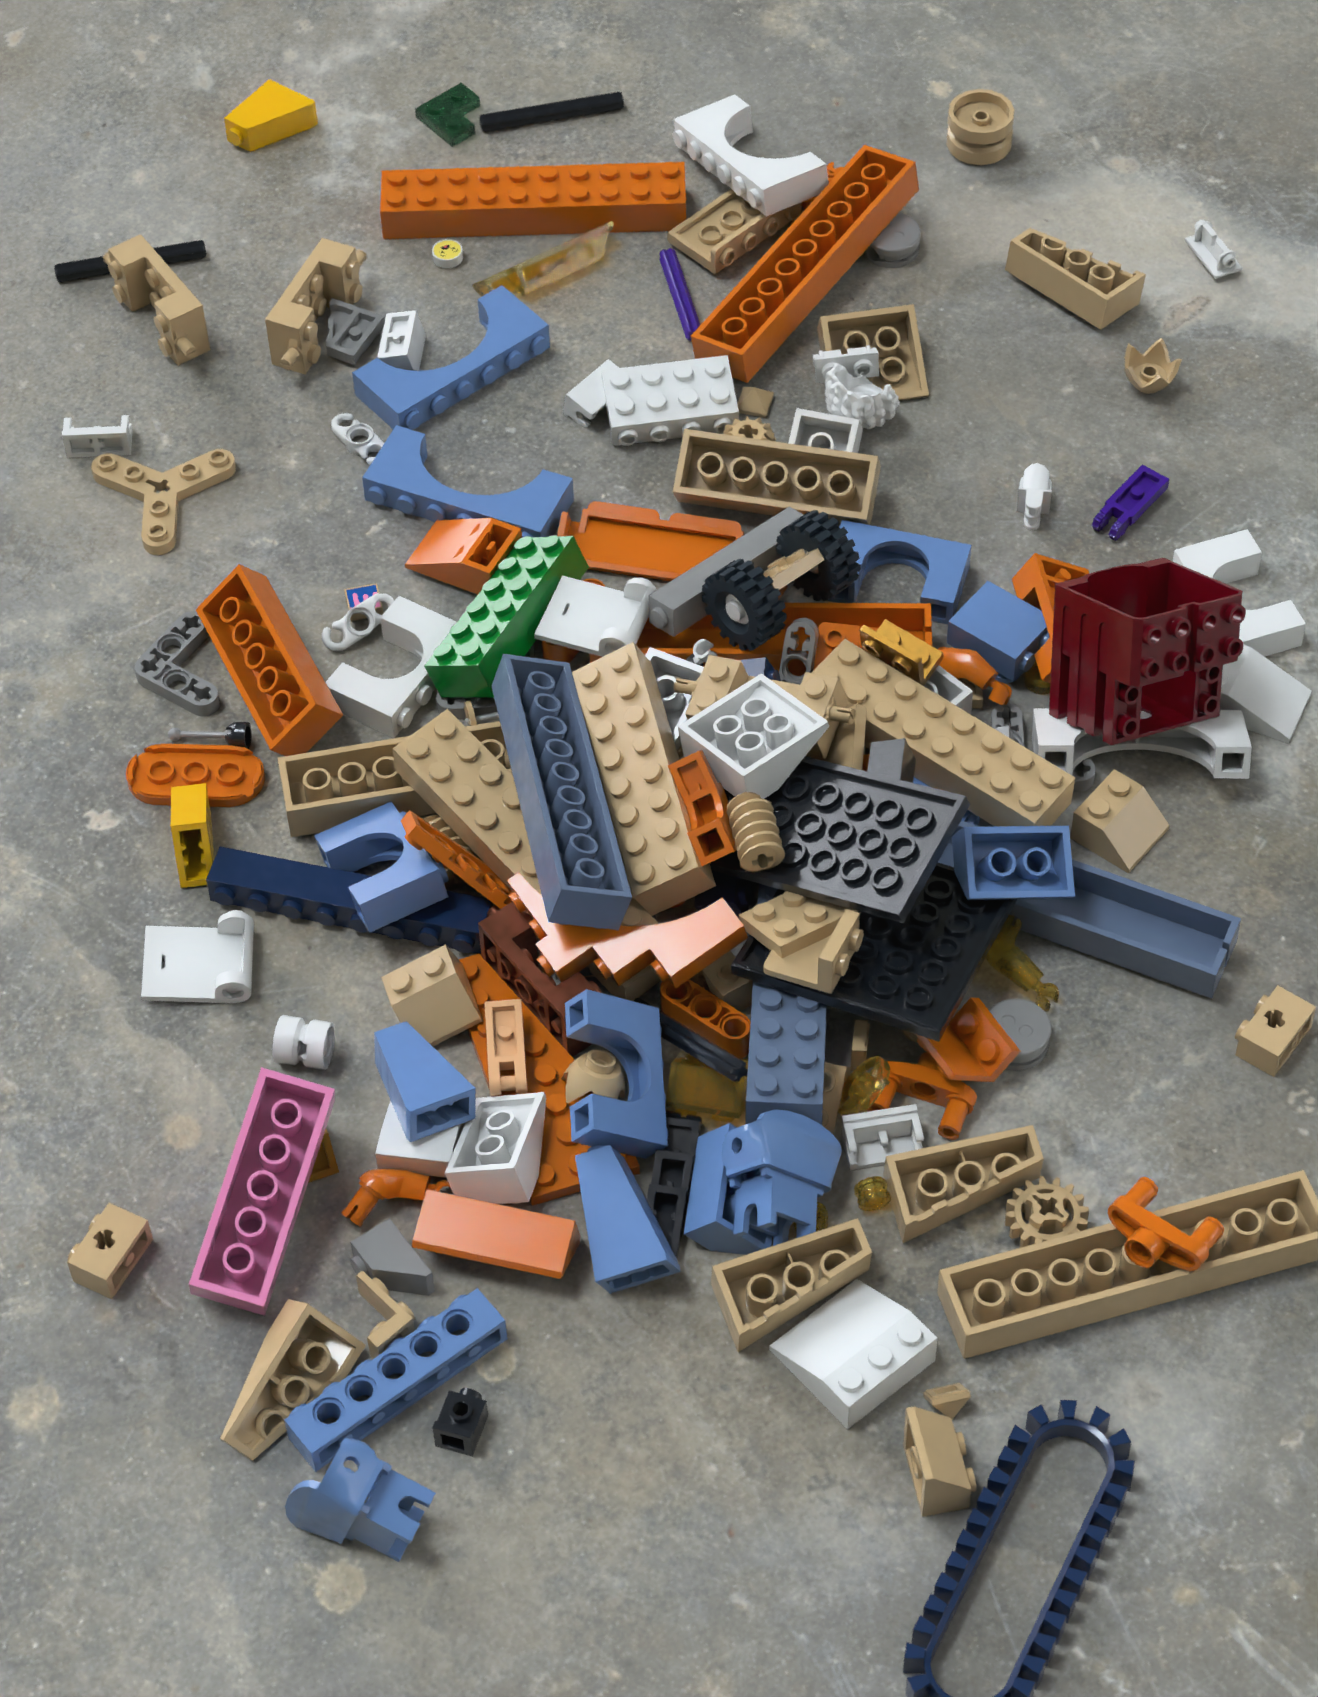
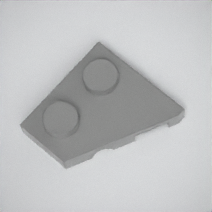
M332 298L329 304L330 318H328L326 341L327 355L355 365L384 327V316Z

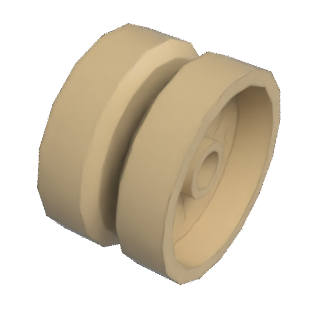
M985 89L969 90L957 95L950 103L948 112L946 145L949 152L958 160L973 165L993 164L1005 158L1011 151L1015 109L1011 101L1003 94Z

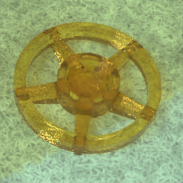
M879 1056L871 1057L862 1062L849 1075L847 1082H844L838 1110L840 1115L866 1112L876 1101L884 1087L890 1083L888 1081L890 1066L887 1061Z

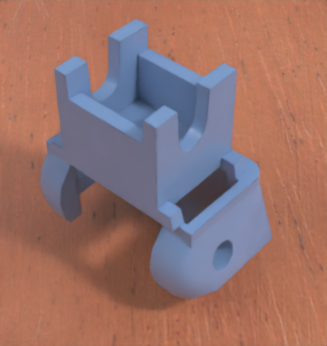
M774 1109L760 1114L756 1121L734 1128L726 1134L722 1146V1160L726 1167V1177L731 1178L729 1179L730 1187L736 1189L733 1235L738 1237L746 1235L749 1232V1228L773 1236L774 1246L788 1241L789 1228L793 1222L797 1224V1238L816 1232L817 1198L831 1191V1184L842 1153L840 1142L829 1130L804 1115L788 1110ZM761 1168L760 1176L746 1181L741 1180V1174Z
M344 1438L322 1481L305 1480L295 1485L287 1498L285 1510L289 1521L299 1529L336 1541L339 1544H342L345 1538L352 1541L356 1539L399 1562L408 1543H411L425 1512L414 1506V1502L429 1507L436 1493L392 1470V1466L378 1459L374 1450L366 1443L356 1439ZM347 1460L354 1461L358 1470L353 1472L350 1468L344 1467V1462Z

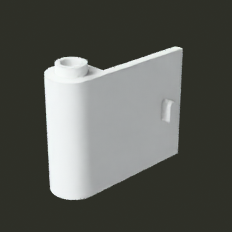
M562 575L537 627L534 638L601 657L632 642L636 644L649 617V595L657 589L651 581L645 578H632L628 580L623 592Z
M232 910L219 917L218 928L146 926L141 1001L240 1003L249 999L252 990L253 918L243 911Z

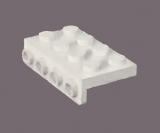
M728 355L601 370L611 429V442L613 445L630 446L635 443L662 442L667 439L683 438L684 429L723 434L725 425H732L734 418L739 419V409Z

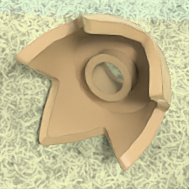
M1162 338L1157 340L1144 354H1141L1131 344H1128L1125 353L1124 371L1128 380L1136 389L1142 393L1152 394L1164 389L1171 383L1178 372L1182 359H1175L1173 362H1170L1168 350Z
M594 1049L579 1056L569 1065L561 1078L567 1081L566 1103H570L590 1091L593 1094L609 1098H625V1079L622 1069L616 1058L605 1050Z

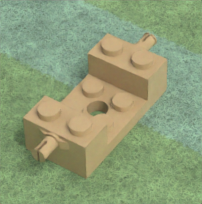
M140 234L109 248L108 252L104 254L103 259L107 263L109 272L115 282L112 290L119 303L124 302L131 312L152 303L156 311V316L153 318L161 337L158 340V345L164 356H170L179 366L210 351L203 305L145 238Z
M321 238L265 318L272 365L306 375L310 367L318 362L321 347L318 345V325L315 321L324 314L326 307L330 308L329 304L332 298L351 305L360 300L363 288L359 281V270L367 258L364 251Z
M709 655L699 678L696 681L677 678L674 683V691L676 693L692 695L685 713L687 719H690L755 677L748 676L741 660ZM805 672L801 685L771 680L828 721L829 728L806 755L807 757L825 760L839 722L852 724L855 718V710L845 708L848 699L839 678Z

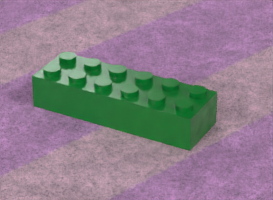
M525 536L515 542L512 550L500 562L497 570L483 585L481 591L467 606L466 611L457 623L451 627L448 635L435 648L432 656L424 665L441 697H494L492 683L502 655L525 656L536 641L534 634L562 575L580 580L589 568L574 536Z

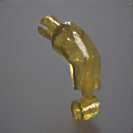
M1009 915L985 959L996 971L1007 977L1024 991L1028 992L1032 988L1037 993L1036 1005L1045 1012H1048L1051 1004L1045 996L1050 997L1057 1003L1059 989L1052 983L1043 984L1040 980L1044 974L1015 945L1022 922L1017 918L1014 926H1011L1015 916Z

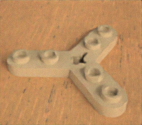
M215 449L162 473L116 454L107 453L93 460L91 470L94 480L100 485L144 502L141 532L144 549L152 555H164L170 552L176 543L178 502L232 477L236 472V463L230 451Z

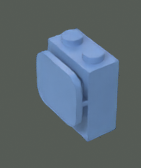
M989 581L948 621L947 644L958 649L977 651L999 673L995 679L1003 683H1012L1024 672L1029 671L1036 660L1034 654L1050 638L1043 613L1040 609Z

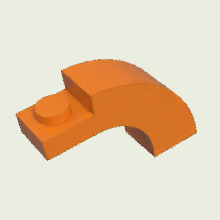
M699 750L667 765L686 806L691 824V831L687 835L701 865L704 866L736 851L735 840L732 836V828L730 827L727 815L729 801L722 784L717 783L703 750Z

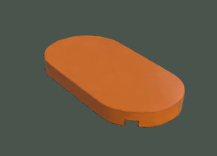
M155 744L145 748L144 753L138 757L136 754L129 761L126 769L128 787L134 797L147 804L171 806V787L206 783L210 807H235L251 801L260 793L265 783V772L260 758L258 759L251 750L245 747L233 745Z

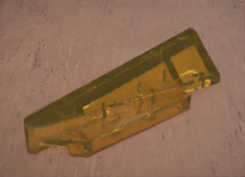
M610 221L482 279L472 284V286L481 297L501 285L514 296L521 293V296H525L602 260L606 252L604 246L609 231L613 229L614 224Z

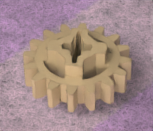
M1040 1176L1039 1184L1034 1185L1029 1179L1025 1180L1024 1191L1015 1187L1012 1199H1007L1005 1226L1010 1227V1238L1021 1237L1019 1246L1021 1248L1087 1230L1089 1207L1083 1206L1084 1195L1077 1194L1073 1196L1074 1185L1069 1184L1065 1188L1060 1187V1178L1057 1177L1053 1180L1052 1184H1047L1044 1176ZM1022 1212L1025 1213L1024 1219H1026L1029 1222L1028 1224L1024 1222L1021 1214Z

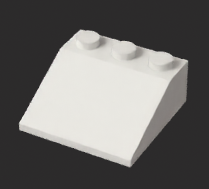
M759 674L680 724L678 731L684 757L703 750L717 783H721L724 789L733 796L744 792H753L760 795L761 799H765L782 786L829 728V723L766 676Z
M856 1279L769 1345V1350L848 1430L935 1361L937 1337L911 1311Z

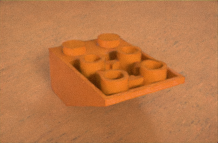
M494 518L436 520L405 563V568L478 595L483 585L497 570L500 562L512 550L515 542L522 538V531L519 527Z

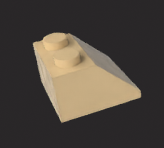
M1114 769L1074 811L1070 839L1129 874L1169 830V824L1144 786Z
M446 944L381 977L391 1007L400 1023L407 1021L432 1046L483 1022L463 964Z
M914 1406L906 1408L903 1447L922 1517L969 1508L971 1492L976 1491V1481L972 1468H965L962 1456H966V1445L962 1432H955L952 1418Z

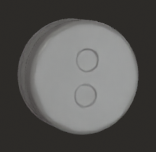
M898 213L864 251L866 258L872 263L886 268H898L910 264L919 254L921 234L919 225L910 216Z
M1007 999L998 1002L989 1009L1021 1051L1006 1069L1020 1071L1038 1065L1047 1055L1050 1044L1051 1023L1045 1011L1035 1003L1024 999Z

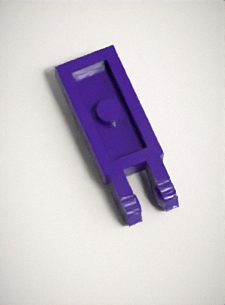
M1142 464L1105 502V506L1100 512L1095 515L1092 522L1093 529L1098 532L1101 531L1109 523L1111 517L1114 516L1118 519L1110 528L1108 535L1110 536L1109 538L1115 541L1118 540L1126 532L1128 526H1132L1168 489L1169 478Z

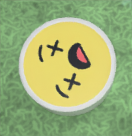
M451 239L437 242L432 248L433 262L441 268L458 266L463 260L461 244Z

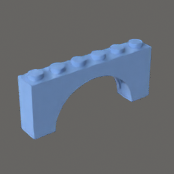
M501 285L477 299L479 322L487 332L479 346L469 355L448 366L421 371L396 368L376 358L352 372L355 395L392 429L396 425L411 430L416 429L422 423L443 413L449 407L468 398L474 392L493 383L496 379L550 348L549 325Z
M397 425L362 477L365 500L376 505L393 508L406 514L431 520L432 522H436V520L494 518L521 528L522 537H549L554 535L559 527L561 513L567 512L574 501L573 478L544 469L527 485L507 493L475 495L451 489L433 478L424 467L427 458L425 434Z

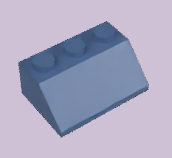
M1069 825L963 827L952 836L954 872L967 900L1060 899L1075 897Z
M728 1123L698 1137L684 1235L710 1251L747 1255L771 1247L772 1236L749 1228V1232L746 1235L740 1237L733 1235L736 1189L730 1187L729 1179L731 1178L726 1177V1167L722 1160V1146L726 1134L737 1127ZM761 1168L741 1174V1180L746 1181L760 1176Z

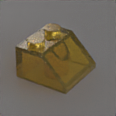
M682 1050L671 1063L665 1107L675 1108V1112L685 1116L687 1114L697 1115V1112L712 1114L711 1118L716 1121L733 1122L734 1118L739 1119L745 1110L747 1076L742 1077L740 1082H734ZM739 1058L746 1063L745 1068L748 1069V1059Z

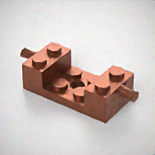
M512 902L501 909L496 905L491 907L487 913L488 917L478 923L482 958L488 962L500 978L505 981L572 1057L592 1045V1043L566 1037L565 1003L586 989L602 993L595 982H588L580 972L556 985L552 976L548 977L545 972L542 973L538 969L539 964L536 960L538 958L537 940L535 933L528 924L533 920L529 913L525 910L520 914Z

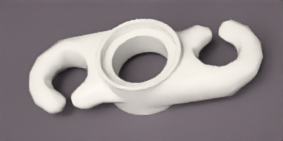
M342 413L335 416L331 421L332 432L346 445L350 453L360 455L364 459L367 458L366 462L368 465H371L375 457H368V453L379 452L384 442L374 433L371 426L360 423L358 420H353L354 416L352 414ZM344 421H352L350 426H340L339 424ZM356 436L368 437L366 441L361 443L352 441Z
M386 593L372 595L351 608L341 620L333 622L332 628L342 631L344 635L340 643H334L330 639L331 629L328 627L323 629L321 635L322 642L332 651L347 649L368 636L378 624H381L380 617L382 615L378 614L375 610L377 602L384 601L389 608L395 600ZM356 613L364 614L369 621L368 628L364 631L353 629L350 625V617Z

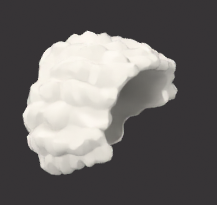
M835 363L833 369L826 373L825 402L827 403L826 409L829 411V414L859 419L862 428L872 429L875 426L881 427L886 420H891L895 416V410L900 405L899 397L890 384L885 385L884 389H881L870 382L864 375L852 377L847 372L846 367L840 365V363Z

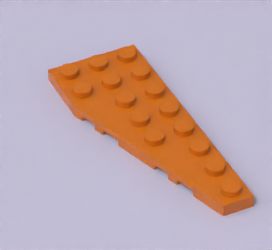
M480 954L461 958L459 961L463 964L483 1022L467 1029L489 1088L484 1002L520 998L500 978ZM521 1000L528 1093L544 1092L546 1095L539 1177L530 1198L531 1205L533 1206L581 1191L575 1155L587 1152L592 1146L572 1142L570 1106L593 1092L590 1091L574 1101L566 1103L567 1081L561 1078L569 1065L574 1061V1058ZM515 1069L500 1070V1077L515 1076ZM516 1090L501 1091L502 1095L495 1096L515 1095ZM620 1153L625 1158L633 1175L640 1174L636 1156Z

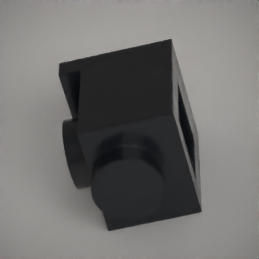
M462 1388L459 1393L449 1390L438 1420L434 1422L432 1427L436 1447L473 1457L488 1418L487 1401L482 1400V1395L479 1392L470 1388Z

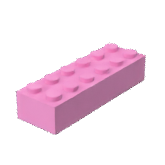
M261 1067L189 1282L192 1295L265 1316L335 1102V1089Z

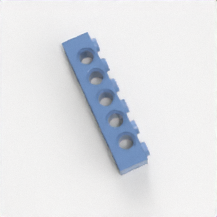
M478 1288L468 1295L464 1294L457 1297L450 1304L449 1308L436 1317L430 1316L419 1325L418 1329L405 1338L394 1340L389 1344L386 1351L373 1360L369 1359L360 1363L351 1375L340 1382L337 1381L328 1385L322 1394L310 1403L297 1406L289 1414V1417L284 1420L288 1439L315 1472L334 1459L344 1438L356 1439L358 1441L363 1440L506 1341L505 1319ZM456 1330H464V1331H466V1332H465L464 1334H462V1335H453V1334H451L452 1332H454V1331H456ZM424 1352H434V1354L429 1357L419 1356ZM395 1373L402 1374V1376L397 1379L387 1378L388 1376ZM359 1396H370L366 1401L360 1402L355 1400ZM328 1418H338V1420L332 1424L322 1423L324 1420Z

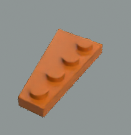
M409 810L401 819L406 832L404 837L413 847L418 850L424 848L437 863L441 862L445 869L453 871L465 883L476 889L498 908L501 909L512 902L508 897L512 890L482 860Z

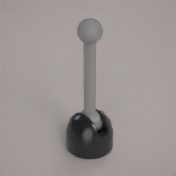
M234 722L227 726L225 732L181 731L179 728L174 727L169 730L168 737L172 741H178L180 738L225 739L228 745L249 749L252 731L249 722Z

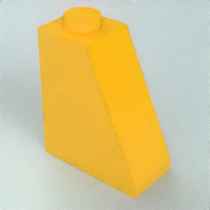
M269 79L224 118L227 141L252 152L311 129L318 124L314 100Z
M202 783L171 787L170 826L180 887L187 888L207 885L206 878L214 861L212 820L207 785Z

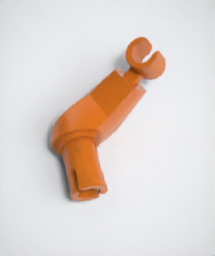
M944 646L938 648V650L943 652L944 656L939 666L955 678H965L982 690L988 686L992 687L993 689L988 698L1000 705L1008 703L1012 695L1011 687L995 679L999 673L977 651Z
M368 1170L359 1177L361 1187L346 1208L342 1210L341 1214L346 1218H350V1221L361 1227L379 1199L399 1197L423 1201L427 1189L439 1192L442 1187H450L448 1180H441L437 1184H431L430 1176L406 1170Z

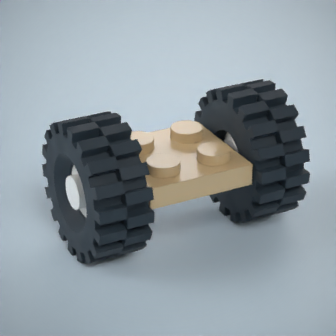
M813 510L810 513L807 512L781 529L780 535L777 536L776 540L780 545L776 547L777 554L782 555V557L768 565V570L765 572L760 566L754 568V562L752 561L744 562V559H737L705 579V584L702 585V591L705 592L702 595V602L708 605L705 608L706 614L712 616L713 620L711 623L714 628L719 627L721 630L719 634L723 639L728 637L729 644L735 647L739 644L740 650L745 651L749 649L751 651L780 633L785 627L783 622L787 620V614L782 612L786 606L784 601H780L778 598L781 595L779 590L792 581H795L793 585L797 590L800 588L804 589L803 595L808 598L813 595V600L820 601L822 599L827 601L858 579L859 575L857 572L860 571L861 565L856 561L860 559L859 553L853 551L852 547L855 546L853 539L848 540L846 537L848 531L844 527L840 529L837 526L838 520L834 517L829 520L827 513L821 512L819 514L818 510Z

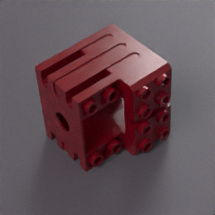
M1166 558L1112 567L1089 573L1080 578L1055 583L1049 715L1057 719L1067 717V724L1075 728L1081 727L1085 729V733L1093 737L1103 734V742L1111 746L1218 717L1220 714L1223 665L1237 661L1238 656L1243 650V642L1239 639L1240 623H1242L1246 615V610L1242 606L1243 591ZM1141 711L1149 713L1151 717L1140 719Z

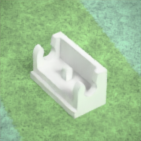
M416 310L386 314L377 357L381 361L396 368L419 371L426 334Z
M608 359L570 390L565 397L563 414L587 428L591 424L589 420H592L606 406L601 370L619 367Z
M122 415L121 426L74 428V426H71L72 418H64L62 439L67 458L98 457L107 453L118 456L131 455L133 429L132 424H129V415Z
M916 1104L842 1116L841 1137L850 1170L885 1165L886 1156L923 1148L921 1141H924Z

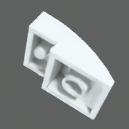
M390 1100L375 1153L378 1169H399L422 1175L446 1178L445 1170L465 1123L409 1142Z

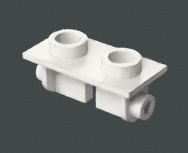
M1203 219L1197 221L1194 226V235L1185 238V241L1212 276L1217 279L1242 270L1243 267L1235 259L1234 251L1229 250L1217 236L1216 232L1212 229V224Z
M870 345L847 349V354H842L841 350L824 352L821 350L819 354L813 355L816 384L826 382V373L833 369L835 363L845 366L847 372L852 377L864 375L867 378L879 377L877 348H870Z

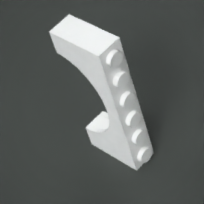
M736 95L673 119L675 128L673 140L676 146L685 151L693 160L700 163L708 172L714 174L723 184L729 186L738 196L744 198L753 208L759 210L766 217L818 196L829 184L826 163L812 152L789 158L768 159L750 156L734 149L732 146L738 140L753 132L750 106Z
M1033 708L1032 744L1034 753L1070 775H1073L1074 768L1080 762L1094 755L1118 750H1154L1192 759L1206 767L1213 775V778L1249 779L1252 746L1242 710H1220L1218 717L1111 746L1103 742V734L1093 737L1085 733V729L1081 727L1075 728L1067 724V717L1057 719L1049 715V709ZM1141 711L1140 719L1151 717L1149 713Z

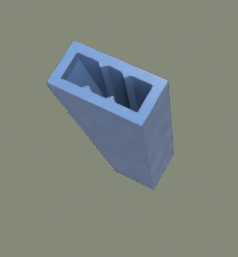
M407 1021L374 1032L375 1064L406 1139L409 1142L475 1119L476 1088Z
M595 1145L590 1147L587 1152L575 1155L595 1282L611 1294L681 1272L680 1264L625 1158L611 1145Z

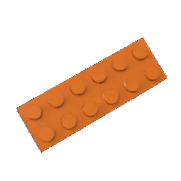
M238 564L198 606L196 612L270 750L284 756L307 753L343 716V713L267 577Z

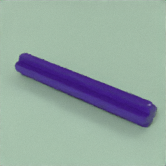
M672 248L662 249L659 253V260L685 337L691 341V335L700 326V322L675 250Z

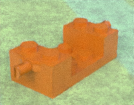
M1034 553L1015 574L1012 582L1018 598L1042 610L1050 638L1034 656L1042 681L1050 683L1055 583L1080 578L1089 574V570Z

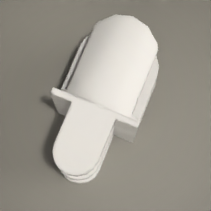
M1039 463L1031 464L1025 469L1018 490L1017 512H1025L1023 524L1028 530L1038 529L1041 514H1049L1052 492V482L1049 478L1050 473L1044 465Z

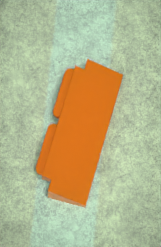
M599 501L591 502L587 509L583 508L580 522L571 521L569 513L562 512L557 536H574L590 570L665 581L674 580L744 535L741 525L737 521L682 513L672 514L669 521L661 520L659 513L654 509Z

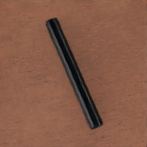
M618 91L486 113L479 116V123L483 132L620 110L624 108V98L622 93Z
M203 240L153 248L166 264L206 257V248ZM103 256L59 263L54 266L58 282L110 274Z
M640 998L634 1000V1002L652 1006ZM659 1010L662 1038L734 1082H740L742 1077L747 1076L748 1069L745 1068L746 1063Z

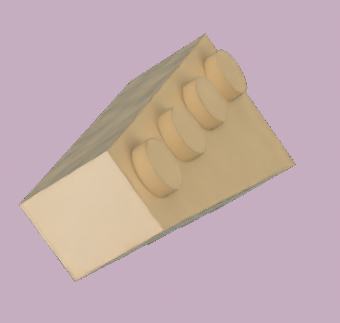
M1032 228L1027 229L1010 241L1005 267L1007 272L1030 285L1100 330L1140 303L1146 274L1137 270L1133 274L1121 270L1122 264L1112 260L1108 264L1092 258L1093 253L1085 249L1071 250L1066 248L1065 241Z
M1034 1126L1020 1127L886 1156L883 1177L902 1243L1013 1191L1015 1187L1023 1186L1027 1179L1030 1181L1038 1179L1044 1158Z
M858 1218L712 1266L711 1286L737 1352L745 1349L869 1271L872 1250Z

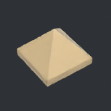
M743 387L737 403L739 413L766 418L774 392L755 387Z
M960 1383L928 1389L923 1392L924 1398L945 1416L952 1418V1420L971 1397L970 1391Z

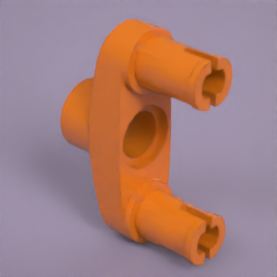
M924 1052L920 1055L917 1064L898 1061H886L879 1064L873 1078L875 1086L866 1109L867 1111L890 1108L896 1092L946 1107L938 1127V1133L946 1139L956 1140L959 1137L967 1114L973 1111L977 1094L966 1083L960 1080H950L943 1076L938 1070L936 1060L929 1052Z
M1141 1177L1125 1195L1117 1197L1109 1206L1108 1216L1110 1221L1128 1239L1124 1244L1126 1255L1132 1262L1142 1268L1152 1267L1159 1259L1180 1269L1195 1271L1207 1260L1209 1250L1223 1236L1224 1226L1220 1221L1213 1217H1206L1192 1235L1189 1236L1159 1216L1146 1210V1206L1157 1196L1158 1192L1155 1182L1147 1177Z

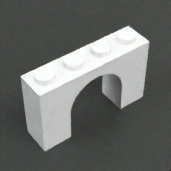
M1248 529L1175 549L1173 562L1227 584L1258 575L1262 552ZM1291 600L1261 609L1246 610L1245 618L1240 623L1239 639L1242 640L1243 645L1253 648L1265 657L1302 646L1306 623Z
M398 596L380 617L383 640L415 654L421 659L420 664L412 672L402 677L382 679L373 677L342 662L325 682L343 715L392 738H395L403 728H407L413 719V715L421 705H426L430 700L432 692L436 687L424 665L432 656L435 648L448 635L451 627L457 623L401 596Z

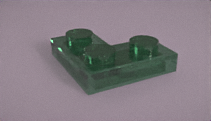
M461 82L416 107V118L453 147L475 134V125L464 115L480 107V97Z

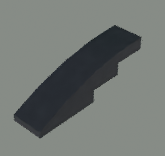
M666 1117L668 1146L662 1150H656L647 1202L675 1257L678 1259L701 1123L700 1121Z

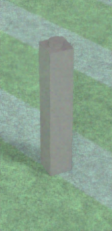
M791 507L784 509L649 595V623L674 637L707 616L705 608L708 605L702 602V595L705 594L702 591V585L705 584V579L737 559H744V562L752 561L754 562V568L760 566L765 572L768 570V565L782 557V555L777 554L776 547L780 545L776 540L777 536L780 535L781 529L804 514Z

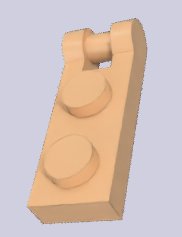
M521 999L486 1001L484 1003L490 1096L502 1095L501 1091L516 1090V1094L528 1093ZM515 1069V1076L500 1077V1070Z

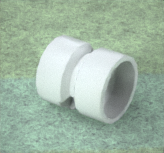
M280 1016L273 1038L272 1055L274 1062L296 1065L299 1061H302L305 1067L326 1070L331 1062L334 1050V1023L313 1019L309 1024H306L304 1019L300 1017Z

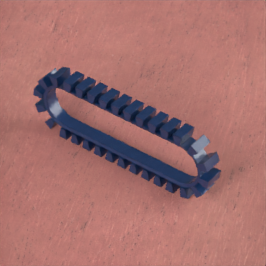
M1060 1400L1058 1420L1049 1422L1041 1404L1027 1413L1025 1429L1029 1433L1016 1425L1014 1426L1008 1438V1444L1004 1446L998 1458L997 1467L994 1466L988 1478L987 1488H983L977 1500L976 1509L973 1508L967 1520L966 1530H962L956 1542L955 1551L952 1550L945 1564V1573L941 1572L934 1587V1595L930 1594L924 1606L923 1616H919L913 1628L912 1644L908 1642L906 1644L903 1674H922L907 1677V1697H952L945 1693L936 1683L931 1670V1661L1034 1452L1040 1445L1050 1439L1062 1436L1075 1437L1088 1442L1097 1449L1105 1462L1107 1473L1006 1685L998 1694L993 1696L1033 1697L1034 1689L1037 1690L1042 1680L1045 1667H1048L1054 1654L1055 1645L1058 1646L1065 1630V1624H1068L1075 1610L1076 1601H1079L1085 1588L1086 1580H1089L1095 1567L1096 1559H1099L1105 1546L1106 1537H1109L1115 1525L1116 1517L1119 1516L1123 1508L1127 1491L1130 1492L1135 1460L1126 1459L1129 1458L1131 1441L1124 1428L1108 1439L1104 1436L1108 1431L1111 1414L1096 1406L1089 1423L1075 1420L1077 1400Z

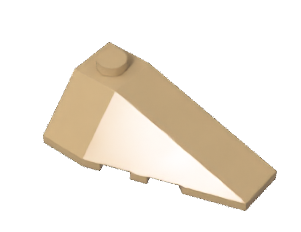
M288 1299L266 1334L220 1439L250 1460L256 1459L287 1431L284 1420L289 1417V1414L297 1406L310 1403L320 1396L328 1385L333 1382H340L348 1376L366 1345L308 1303Z

